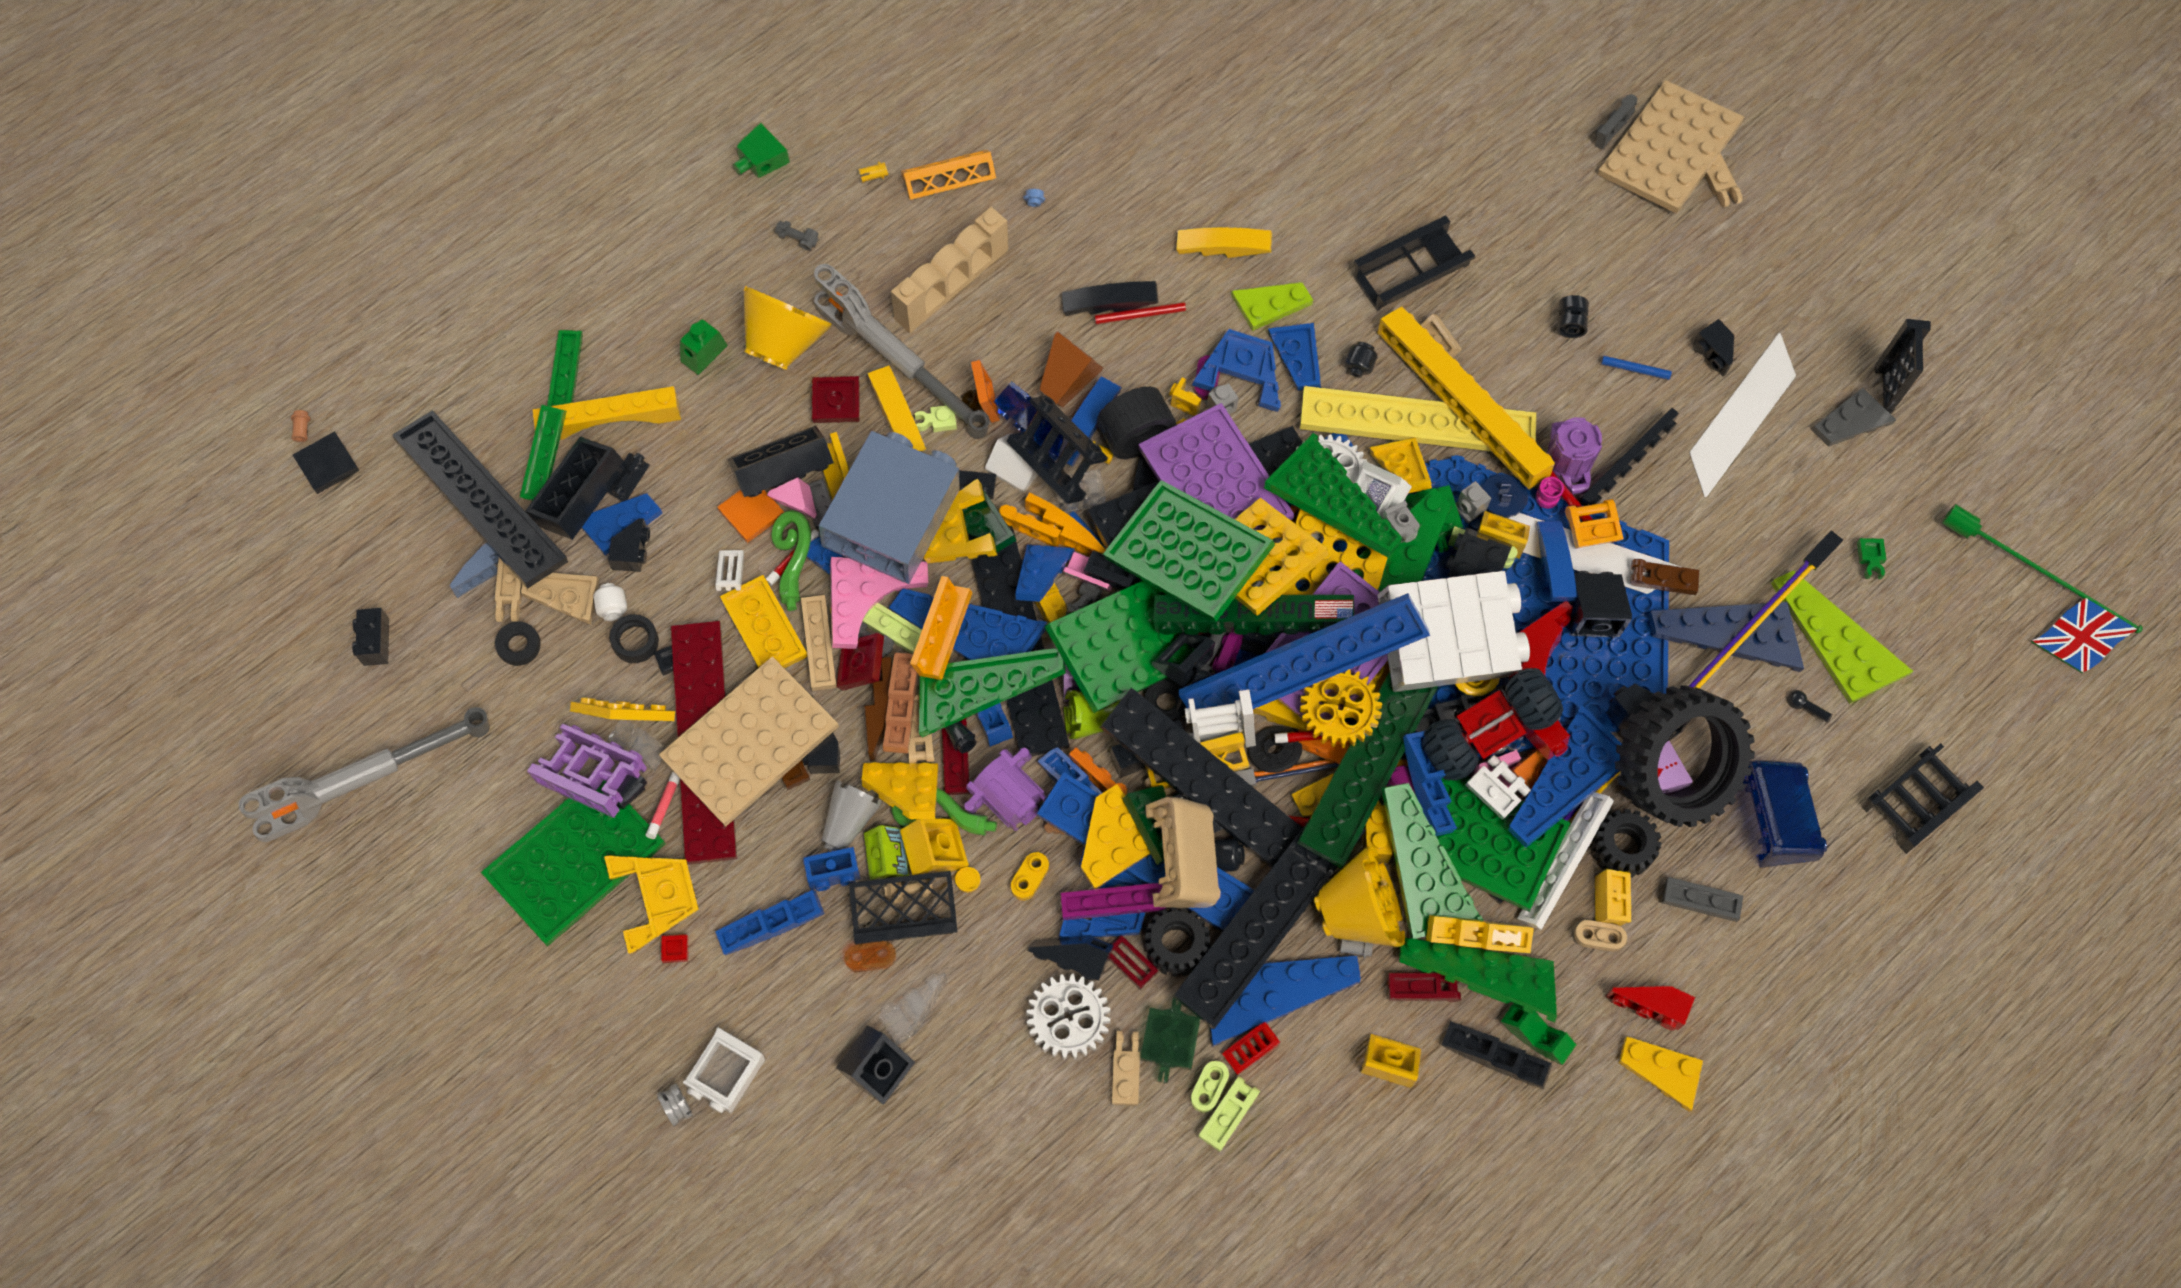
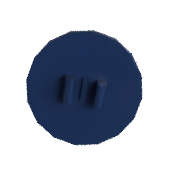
M1496 475L1486 480L1482 486L1483 490L1491 497L1487 508L1490 513L1505 518L1513 517L1521 513L1527 505V489L1520 480L1513 476Z

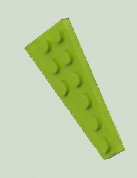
M1794 570L1771 582L1776 593L1796 573ZM1802 579L1782 601L1788 603L1791 616L1849 704L1912 674V669L1805 579Z

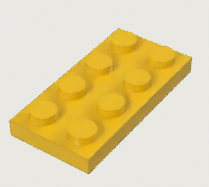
M764 575L741 585V590L736 591L735 588L720 596L724 607L758 668L771 657L784 669L808 657L805 648Z

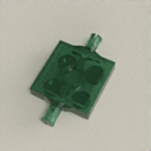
M1174 997L1172 998L1171 1009L1149 1008L1140 1061L1160 1066L1157 1082H1162L1163 1073H1165L1164 1084H1168L1170 1069H1192L1200 1025V1018L1182 1012V1004L1178 1001L1176 1005L1177 1000Z

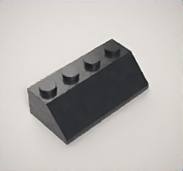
M816 425L727 459L744 497L758 496L762 493V490L770 487L772 489L777 488L791 479H802L807 473L814 470L816 472L823 471L830 464L834 463L825 437Z

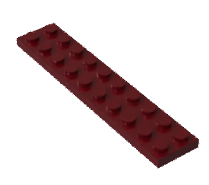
M720 621L671 626L678 738L726 697ZM680 779L684 850L687 864L737 859L735 819L725 827Z

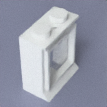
M1364 460L1363 469L1355 481L1361 487V491L1376 505V511L1381 517L1384 510L1403 502L1412 487L1401 477Z
M717 1028L714 1037L683 1083L688 1088L687 1093L695 1099L700 1100L703 1097L710 1101L708 1106L722 1114L725 1110L731 1114L764 1063L765 1058L759 1051L722 1029Z

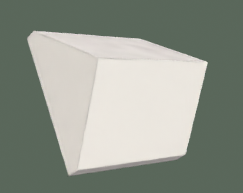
M1009 433L997 439L985 470L991 474H996V477L1025 493L1038 474L1006 442L1009 435L1012 434Z

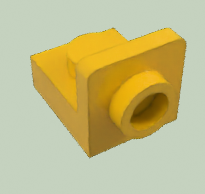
M1182 377L1179 383H1174L1170 390L1169 396H1172L1171 406L1196 416L1200 410L1201 398L1193 392L1184 391L1186 379Z

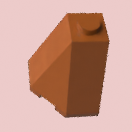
M1057 331L1052 342L1040 391L1053 399L1055 405L1064 407L1104 368Z

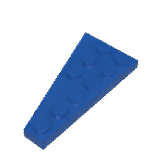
M1358 956L1265 963L1215 1029L1210 1027L1212 1047L1230 1038L1242 1035L1263 1022H1272L1301 1007L1308 1006L1324 997L1359 984L1361 978Z

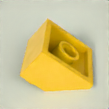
M917 819L900 830L912 875L944 871L952 872L969 866L958 826L952 819Z

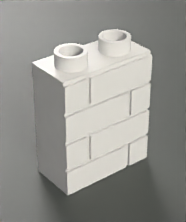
M1505 571L1388 585L1377 595L1379 605L1409 593L1430 631V636L1387 653L1393 692L1510 677L1522 670L1521 662L1529 660L1530 649L1527 636L1524 632H1515L1512 615L1520 612V591L1515 583L1507 584Z

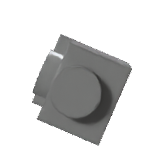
M1229 383L1217 386L1210 391L1208 400L1205 401L1208 409L1222 403L1224 407L1228 406L1225 408L1228 414L1237 410L1238 396Z
M1475 481L1461 491L1456 502L1458 513L1469 524L1487 510L1491 497Z
M1406 501L1384 510L1382 519H1387L1391 527L1402 537L1401 543L1404 541L1407 543L1416 538L1420 527L1407 508L1408 504Z

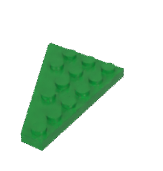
M1313 433L1265 481L1264 489L1389 558L1401 544L1402 537L1391 527L1387 519H1382L1376 511V505L1361 491V487L1357 482L1353 483L1346 475L1347 470L1332 456V452L1328 448L1324 449L1317 440L1318 435Z
M1435 488L1409 510L1420 525L1417 536L1410 542H1402L1387 559L1378 589L1379 592L1388 585L1423 581L1424 574L1435 551V546L1452 508L1451 504ZM1369 548L1358 557L1361 559L1368 558L1371 554ZM1357 569L1353 570V572L1360 576L1362 579L1364 578V574L1362 571Z

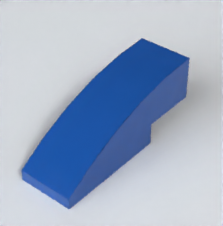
M1001 703L976 713V717L990 747L1013 738L1011 726L1002 710Z

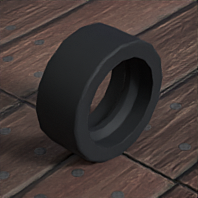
M630 614L615 622L610 630L609 639L615 654L627 663L647 661L658 648L659 638L654 624L642 615ZM633 627L644 628L649 636L645 646L635 651H627L621 646L620 637L627 629Z

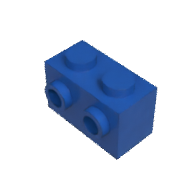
M854 847L803 858L810 890L826 891L831 888L830 886L837 884L849 886V883L861 879Z

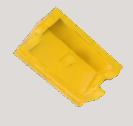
M1055 583L1040 602L1034 601L1044 621L1048 622V624L1066 616L1067 605Z
M1606 869L1595 876V921L1613 923L1619 926L1631 922L1630 872Z

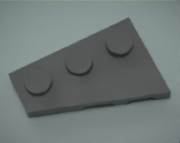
M1862 388L1815 425L1812 431L1829 447L1852 439L1856 435L1875 431L1876 428L1892 425L1896 419Z

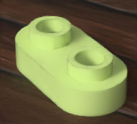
M1209 1062L1204 1067L1191 1094V1104L1199 1112H1209L1216 1106L1228 1081L1229 1071L1222 1062ZM1212 1072H1217L1220 1075V1078L1218 1080H1213L1210 1077V1074ZM1201 1095L1207 1096L1209 1099L1208 1103H1201L1199 1097Z

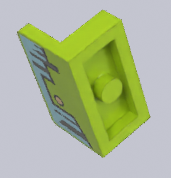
M880 825L864 833L870 880L885 879L890 876H909L907 855L900 833L902 828Z

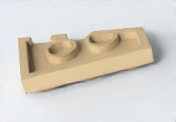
M551 573L528 589L522 584L521 594L525 598L591 625L595 606L593 594L598 589L599 579L596 576Z

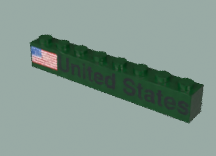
M1155 595L1154 602L1155 631L1164 635H1171L1174 632H1185L1189 635H1195L1199 632H1209L1214 635H1220L1224 632H1234L1238 635H1245L1248 632H1259L1263 635H1270L1273 632H1284L1288 635H1295L1298 632H1309L1312 634L1354 616V595H1281L1258 616L1234 598L1217 622L1170 595Z

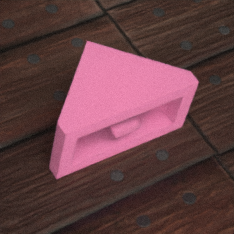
M799 478L774 488L767 494V496L779 504L815 519L817 515L810 486Z

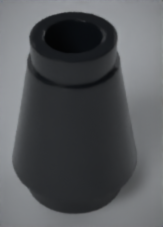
M960 721L945 727L956 751L967 753L975 747V734Z
M626 775L617 790L623 800L621 803L617 802L616 806L624 810L626 806L646 790L647 781L641 775L638 779Z

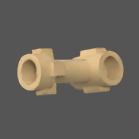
M925 879V880H921V881H923V882L927 885V883H928L931 879ZM901 882L896 883L900 887L903 886L901 885ZM919 882L908 884L904 890L908 894L920 893L924 886ZM886 884V887H884L885 897L890 902L899 889L892 884ZM927 889L922 897H927L932 892ZM901 892L893 904L902 902L903 895L905 894Z

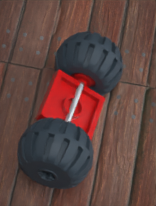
M1527 668L1518 671L1509 679L1505 686V693L1512 707L1502 691L1499 690L1459 714L1457 717L1467 734L1452 719L1434 722L1425 730V737L1423 740L1421 739L1422 747L1437 771L1444 770L1446 775L1443 779L1448 781L1459 780L1467 777L1475 769L1479 758L1473 744L1481 757L1485 759L1527 734L1517 715L1531 730L1548 728L1560 718L1564 710L1562 702L1541 670Z

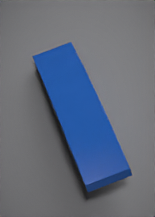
M1102 376L1071 420L1090 440L1096 429L1099 428L1097 417L1100 411L1116 398L1122 389L1121 386ZM1061 436L1051 454L1056 458H1059L1068 443L1063 436ZM1076 449L1067 462L1072 467L1080 455Z
M1538 521L1537 530L1541 564L1545 568L1546 584H1549L1551 602L1576 601L1575 576L1562 522Z
M1425 731L1407 734L1403 737L1407 763L1414 790L1423 808V813L1435 830L1436 836L1452 833L1457 827L1447 808V805L1452 801L1441 780L1446 774L1444 770L1437 771L1422 747L1421 739H1424Z
M1059 748L1050 750L1038 760V764L1055 784L1063 772L1097 793L1102 794L1089 780L1088 775Z
M810 890L791 901L784 900L766 910L759 909L715 932L723 954L728 955L783 934L825 913L816 891Z

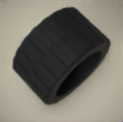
M1151 386L1135 388L1114 398L1100 411L1097 417V425L1114 457L1119 459L1136 458L1142 455L1139 450L1140 443L1177 425L1159 389Z

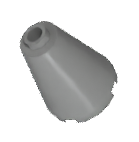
M837 780L834 785L821 840L826 843L824 848L830 851L847 848L879 809L882 801L876 800L873 803V796L850 785H845L842 788L840 787L842 782Z

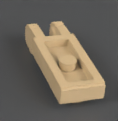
M1720 153L1704 176L1721 206L1727 207L1730 203L1727 192L1730 193L1735 204L1741 203L1743 197Z
M500 558L498 560L495 591L496 621L503 622L505 616L504 604H511L512 622H518L520 615L519 604L522 601V582Z
M1117 1031L1116 1051H1114L1112 1105L1138 1106L1139 1032L1133 1031L1131 1035L1132 1051H1122L1124 1035L1122 1031Z

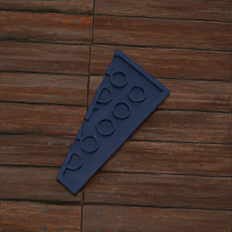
M1781 602L1731 656L1751 661L1761 660L1771 663L1772 666L1780 667L1782 665L1792 668L1793 671L1801 672L1804 669L1788 603ZM1766 603L1651 611L1648 614L1653 637L1681 644L1686 642L1697 645V648L1701 649L1711 648L1719 650L1718 653H1720Z

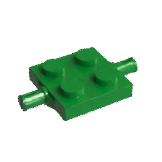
M1450 485L1436 488L1452 506L1445 521L1443 531L1437 541L1439 552L1449 550L1445 537L1452 534L1454 526L1463 529ZM1433 488L1407 495L1405 499L1408 504L1407 508L1411 510Z

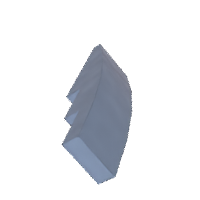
M487 543L469 559L449 585L457 598L497 574L496 564H498L499 557Z

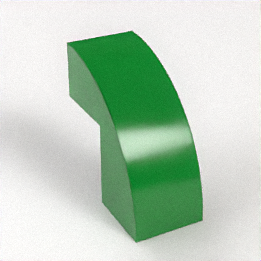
M1513 1003L1500 1022L1528 1047L1551 1061L1563 1065L1577 1045L1569 1034L1548 1026L1536 1011H1533L1532 1014L1523 1011L1524 1006Z

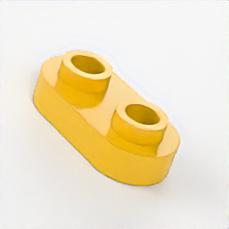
M1039 852L1029 854L1011 882V892L1018 900L1025 901L1031 899L1047 875L1049 861L1044 854ZM1039 861L1041 866L1035 868L1032 866V863ZM1022 882H1026L1028 884V887L1026 889H1021L1019 887V884Z

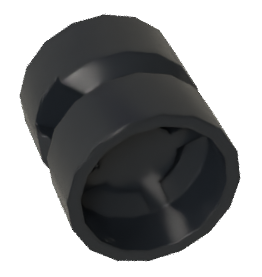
M1570 295L1560 299L1558 333L1561 336L1579 338L1586 335L1588 331L1587 316L1589 310V301L1586 298Z

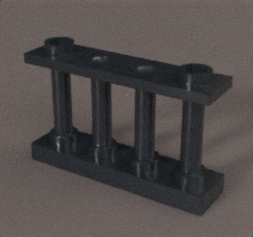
M1047 395L1031 398L1029 402L1037 409V412L1026 431L1010 434L1006 442L1066 504L1082 501L1086 493L1081 489L1079 483L1090 465L1106 462L1108 457L1097 444H1094L1055 405L1053 399ZM1045 417L1052 425V428L1040 447L1034 441L1033 436ZM1060 433L1068 443L1055 462L1048 452ZM1076 449L1084 458L1071 478L1064 471V467Z
M1941 743L1934 749L1931 746L1925 749L1919 755L1921 760L1882 793L1878 789L1867 798L1870 803L1864 808L1866 813L1876 805L1904 834L1903 838L1906 841L1899 847L1906 854L1984 788L1978 781L1974 782L1971 786L1967 783L1963 784L1936 756L1944 748ZM1926 762H1929L1956 790L1954 793L1958 797L1953 801L1950 798H1946L1918 769ZM1911 776L1939 805L1937 808L1940 812L1937 815H1934L1932 812L1929 813L1901 783ZM1894 791L1922 820L1920 822L1923 826L1919 830L1915 827L1911 828L1887 803L1884 798Z

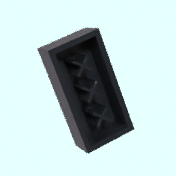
M579 437L525 512L540 528L573 540L627 464L614 448Z

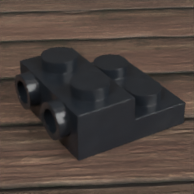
M1466 528L1464 534H1458L1454 547L1458 548L1455 556L1450 555L1445 567L1449 569L1447 576L1452 578L1502 571L1512 545Z

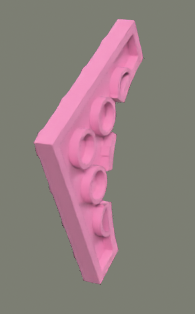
M831 557L832 648L856 649L859 629L865 615L887 594L896 590L897 592L901 591L903 588L927 587L928 563L921 561L910 584H907L852 559Z

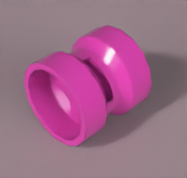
M1555 477L1543 479L1535 495L1538 505L1547 509L1555 507L1564 491L1563 483Z

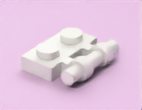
M1494 755L1488 761L1494 770L1490 772L1483 766L1467 782L1466 786L1503 820L1521 801L1514 793L1518 790L1525 797L1531 789L1524 783L1525 780L1521 776L1517 777L1508 768L1509 765L1504 760L1501 762ZM1499 775H1502L1511 784L1509 788L1497 778Z

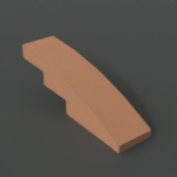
M894 653L888 691L889 701L885 719L886 729L883 752H909L918 673L910 664L913 654Z

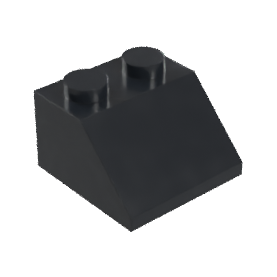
M867 1025L835 1068L852 1083L884 1105L915 1064V1061L884 1033Z

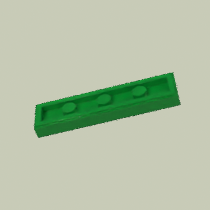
M558 330L547 406L569 404L574 401L583 340L582 331Z
M541 404L520 498L533 501L552 475L566 410Z

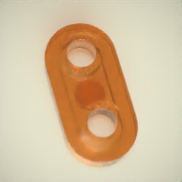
M886 941L859 944L848 948L844 960L848 969L857 973L886 969L895 963L896 951L894 946ZM881 950L888 952L887 956L883 958L879 957L878 953ZM861 954L862 958L859 961H854L853 956Z

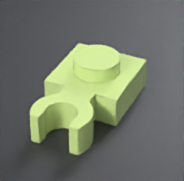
M946 405L930 407V414L923 411L915 413V420H924L923 423L916 424L919 431H925L933 426L934 432L957 429L955 413Z

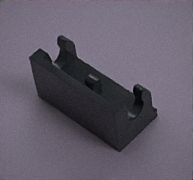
M1095 550L1092 551L1084 569L1085 575L1108 583L1111 587L1119 590L1132 586L1137 577L1110 562L1103 554Z

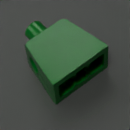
M760 123L737 145L739 160L732 165L739 175L750 170L756 177L761 178L789 164L790 161L788 150Z
M701 319L697 323L692 324L690 330L681 338L679 342L680 361L695 374L699 375L728 344L717 329Z

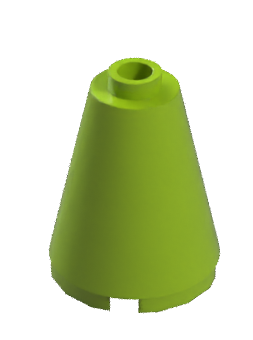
M1067 691L1065 699H1069V705L1064 706V724L1066 733L1072 734L1069 739H1080L1104 732L1100 726L1119 702L1093 713L1081 691Z

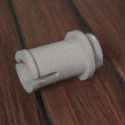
M1342 939L1340 953L1362 955L1366 959V956L1371 957L1373 944Z

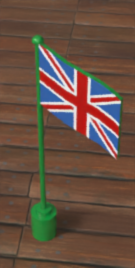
M1954 504L1944 517L1942 524L1966 539L1970 536L1975 537L1977 534L2084 599L2066 611L2046 633L2031 641V643L2078 672L2084 673L2097 665L2118 642L2134 631L2135 633L2142 632V625L2137 626L1981 531L1982 525L1979 524L1981 519L1961 506Z

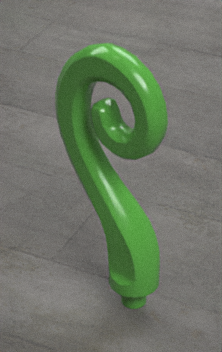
M788 510L776 519L772 527L771 538L774 546L783 551L790 550L797 542L794 554L781 577L779 587L781 603L786 604L788 611H794L797 609L796 603L800 601L799 576L809 552L811 528L807 518L801 512ZM790 523H795L798 532L794 529L788 530L787 538L783 540L782 535L785 527Z
M937 787L936 802L957 826L964 831L976 835L985 836L987 831L996 832L997 822L988 821V816L966 812L951 796ZM897 806L891 807L894 820L901 826L906 827L917 820L908 819Z

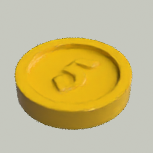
M972 867L960 869L955 876L956 886L959 890L966 893L975 891L981 882L979 872Z

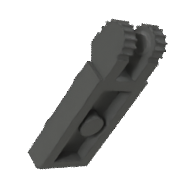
M1627 94L1621 101L1622 106L1610 114L1605 125L1601 124L1595 133L1597 136L1596 147L1601 150L1604 149L1632 117L1638 101L1637 96Z

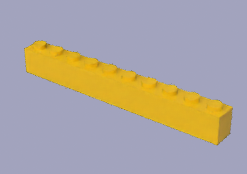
M1401 306L1380 319L1377 333L1528 490L1542 482L1543 479L1550 477L1555 464L1551 456L1545 453L1537 445L1536 441L1521 429L1519 423L1514 421L1505 412L1504 408L1498 405L1490 397L1489 393L1476 383L1473 376L1468 374L1459 365L1458 361L1452 358L1445 351L1444 347L1431 337L1428 330L1423 328L1411 313H1408Z

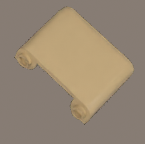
M1165 797L1146 805V817L1156 819L1157 822L1154 823V828H1162L1166 877L1159 879V884H1163L1160 893L1153 894L1154 907L1207 908L1215 905L1220 898V888L1218 887L1213 812L1210 807L1178 797Z

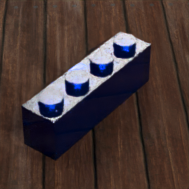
M1013 381L1008 384L994 401L999 407L997 412L1007 421L1011 417L1015 421L1013 426L1020 432L1026 431L1037 412V409L1029 402L1032 397ZM1045 417L1033 436L1034 441L1040 447L1052 428V425ZM1060 433L1048 452L1055 462L1068 443Z

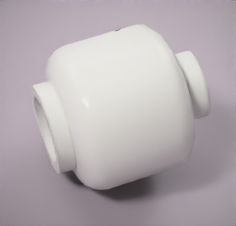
M606 583L601 585L600 589L596 590L593 594L596 614L605 621L618 620L627 611L625 592L621 587L615 586L613 583Z

